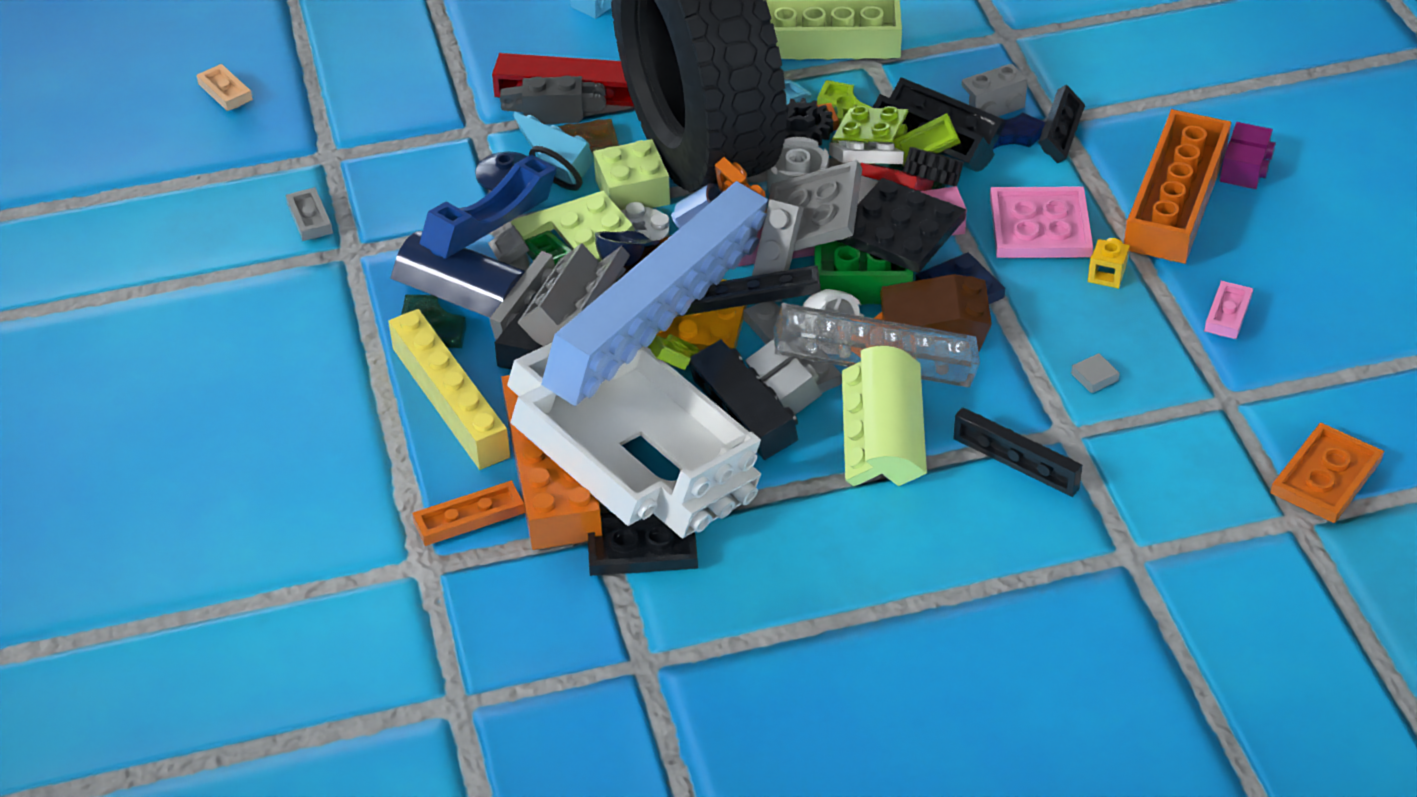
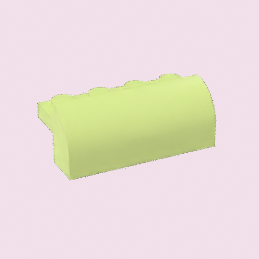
M874 346L861 350V361L842 370L845 480L852 486H857L883 474L897 486H901L927 474L921 366L911 355L896 347Z

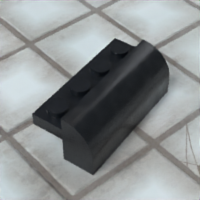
M900 77L890 98L879 94L872 107L884 108L891 106L897 109H908V114L902 123L907 125V133L947 113L961 143L938 154L964 162V167L976 172L983 170L994 157L995 153L992 149L1006 125L1004 119L902 77Z

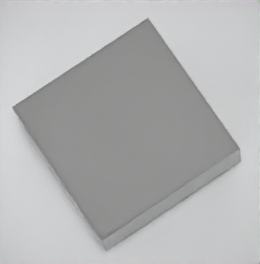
M514 225L488 242L496 258L507 264L512 263L530 250Z
M1099 353L1072 365L1071 374L1090 393L1118 382L1120 374Z

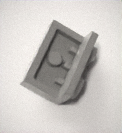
M1013 64L1003 65L999 68L962 79V87L970 94L969 105L995 116H1001L1025 108L1027 78Z

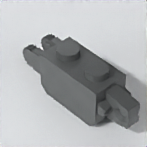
M582 76L523 78L522 86L501 89V109L504 111L523 112L524 116L532 115L543 124L578 123L583 119V112H598L606 107L604 97L606 96V89L601 83L582 82Z

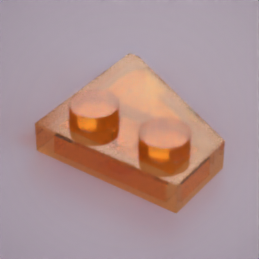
M597 119L590 122L557 126L570 136L575 137L577 135L584 138L590 144L589 148L592 154L596 150L619 146L611 119Z

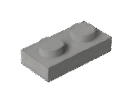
M315 187L285 195L288 208L302 241L316 239L333 233L331 222Z

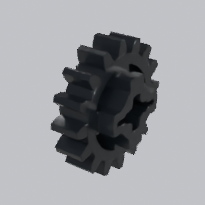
M802 98L800 102L796 103L794 99H790V103L786 105L787 109L785 110L787 113L785 139L791 137L810 138L817 141L818 146L822 145V139L829 140L830 133H833L832 112L827 111V106L822 105L818 107L816 100L806 103V99Z

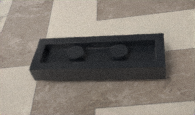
M1067 84L1057 90L1038 141L1042 150L1050 155L1056 163L1067 158L1085 104Z

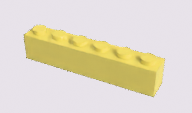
M416 309L388 320L393 350L478 469L482 470L510 458L507 428L420 310Z

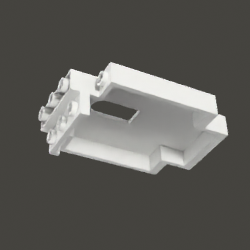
M552 343L514 360L507 386L519 397L517 398L510 423L579 484L588 489L596 499L627 526L641 518L645 520L654 514L683 539L695 531H703L709 523L717 518H725L733 509L741 504H749L757 495L758 489L756 487L761 473L753 465L758 458L756 452L761 439L753 432L746 430L670 365L657 359L648 347L643 346L640 348L629 364H622L610 381H603L591 398L585 397L576 406L541 385ZM639 436L643 437L679 468L680 474L678 479L668 481L659 478L622 445Z

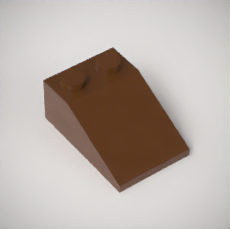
M952 274L883 286L880 290L884 336L979 352L992 325L986 281L984 279Z

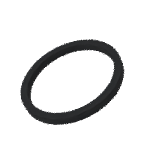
M534 146L529 151V155L536 156L535 152H541L553 157L563 164L576 180V184H569L554 176L553 183L572 191H576L582 186L583 181L578 171L558 153L543 146Z

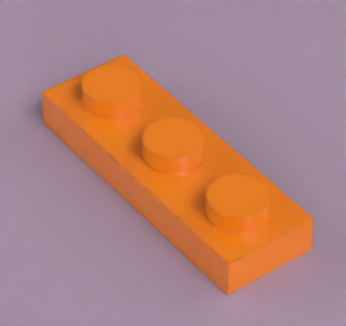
M511 480L413 512L412 516L417 531L424 545L427 546L524 514L525 507Z

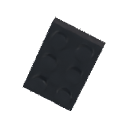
M600 513L602 536L595 537V532L588 533L590 576L698 568L695 532L682 539L654 514L645 520L641 518L627 526L614 513Z

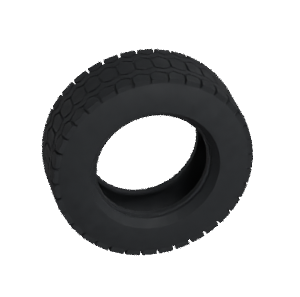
M612 0L611 8L615 37L617 39L616 43L628 91L638 120L641 121V127L646 139L653 140L671 180L686 191L699 190L709 183L718 184L715 164L723 157L731 164L737 162L745 170L747 177L761 174L774 167L784 147L787 120L785 110L787 106L786 92L783 90L785 89L784 73L780 68L782 66L779 46H776L778 41L774 25L770 22L772 18L766 0Z

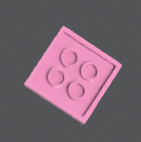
M991 187L990 203L996 258L1091 257L1093 254V242L1084 187Z

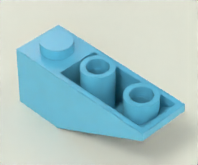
M514 112L513 116L531 147L543 146L558 153L578 171L581 178L584 176L594 162V156L589 148L590 144L584 138L577 135L575 137L570 136L555 125L547 126L532 115L524 116ZM535 152L539 159L557 168L556 178L569 184H576L574 176L563 164L547 154Z

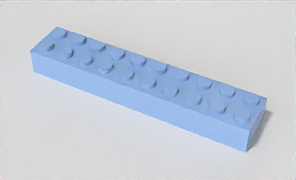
M738 181L734 182L555 333L541 385L574 406L578 405L585 397L591 398L603 381H610L622 364H629L640 348L643 346L648 347L659 331H666L677 315H684L695 299L701 300L713 283L715 285L719 284L729 269L734 270L746 254L751 255L755 251L759 243L757 234L764 225L767 215L765 210L769 200Z

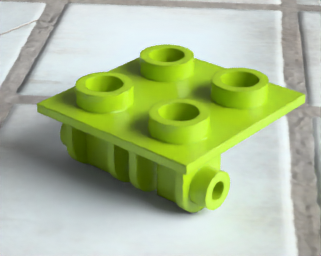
M866 106L849 108L834 134L833 140L893 142L895 138L907 133V125L902 123L908 114V109H897L891 106L884 108H868Z

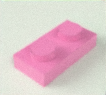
M1221 281L1207 317L1204 332L1237 339L1252 298L1253 288Z

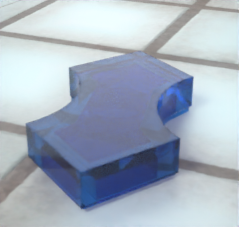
M1023 112L1016 117L1005 119L1006 125L993 149L1008 144L1031 147L1039 140L1045 122Z

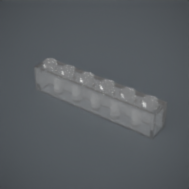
M787 303L781 304L774 325L776 355L850 367L861 361V350L874 346H891L904 350L920 363L922 380L969 388L980 364L976 336Z

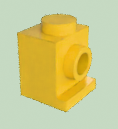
M1117 238L1098 239L1094 252L1090 257L1087 282L1119 289L1127 266L1130 245L1123 244ZM1099 266L1114 268L1115 273L1101 272L1098 269Z

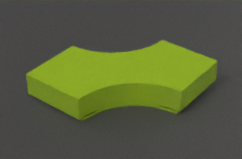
M826 80L817 97V105L832 103L839 119V125L849 108L856 106L872 108V106L863 104L854 96V85Z
M672 334L668 335L667 338L656 335L648 346L657 359L684 371L687 365H689L690 357L700 352L696 345Z

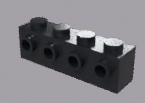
M720 339L690 357L689 366L693 381L710 400L746 430L753 432L761 439L757 453L763 460L798 440L795 427L798 424V420L792 409L788 406L784 408L780 404L775 391L770 386L766 388L762 384L756 370L753 367L747 368L737 349H730Z

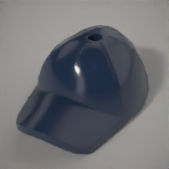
M602 231L595 233V244L599 257L604 259L622 246L630 255L624 266L636 263L645 248L655 247L660 244V240L652 241L638 231Z

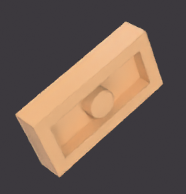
M222 64L196 75L198 85L226 111L238 108L253 100L251 90Z

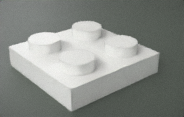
M857 141L829 143V155L842 163L858 160L859 163L903 164L904 152L895 148L894 143L868 142V144Z

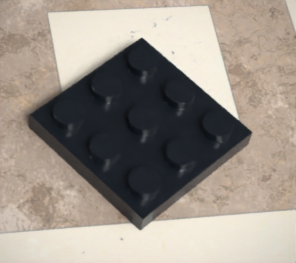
M881 178L857 205L853 236L835 241L919 273L965 220L966 209Z

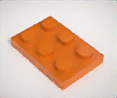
M1320 422L1272 483L1270 493L1332 523H1336L1381 463L1384 451Z

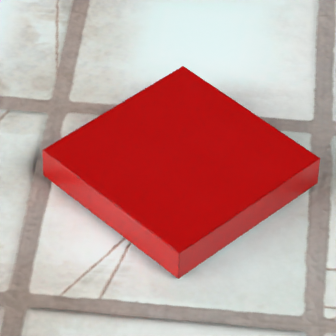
M860 164L862 176L879 181L881 178H885L914 190H932L934 182L932 180L881 165Z

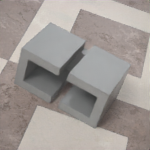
M775 337L745 360L749 368L753 367L756 370L762 384L766 388L770 386L775 391L780 404L784 408L790 407L795 415L822 395L816 383L820 378L809 363L803 366L800 363L802 358L793 345L785 346L778 337Z

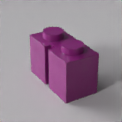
M1236 122L1223 159L1220 182L1257 189L1260 178L1266 179L1270 160H1272L1276 142L1271 141L1273 129Z

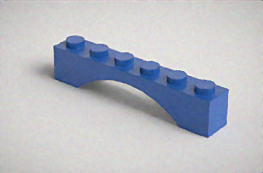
M531 154L515 163L503 180L488 195L475 204L457 208L446 201L427 213L419 244L431 250L436 256L445 259L546 201L557 168Z

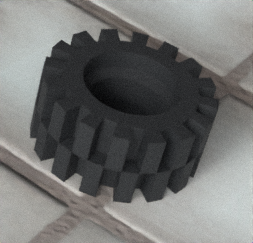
M910 147L903 171L921 178L957 186L964 162Z

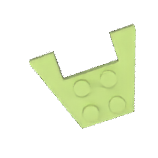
M604 191L511 221L512 226H515L523 240L555 229L571 250L583 243L599 262L602 259L599 257L596 249L595 233L602 231H635L633 224Z

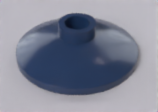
M512 151L491 154L482 159L475 170L476 179L482 187L492 191L508 174L515 163L528 156Z

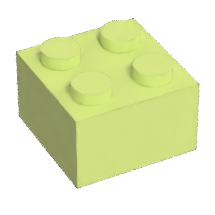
M652 139L593 151L595 180L599 190L604 191L620 211L626 209V206L632 202L642 203L644 207L649 208L670 205L669 175Z

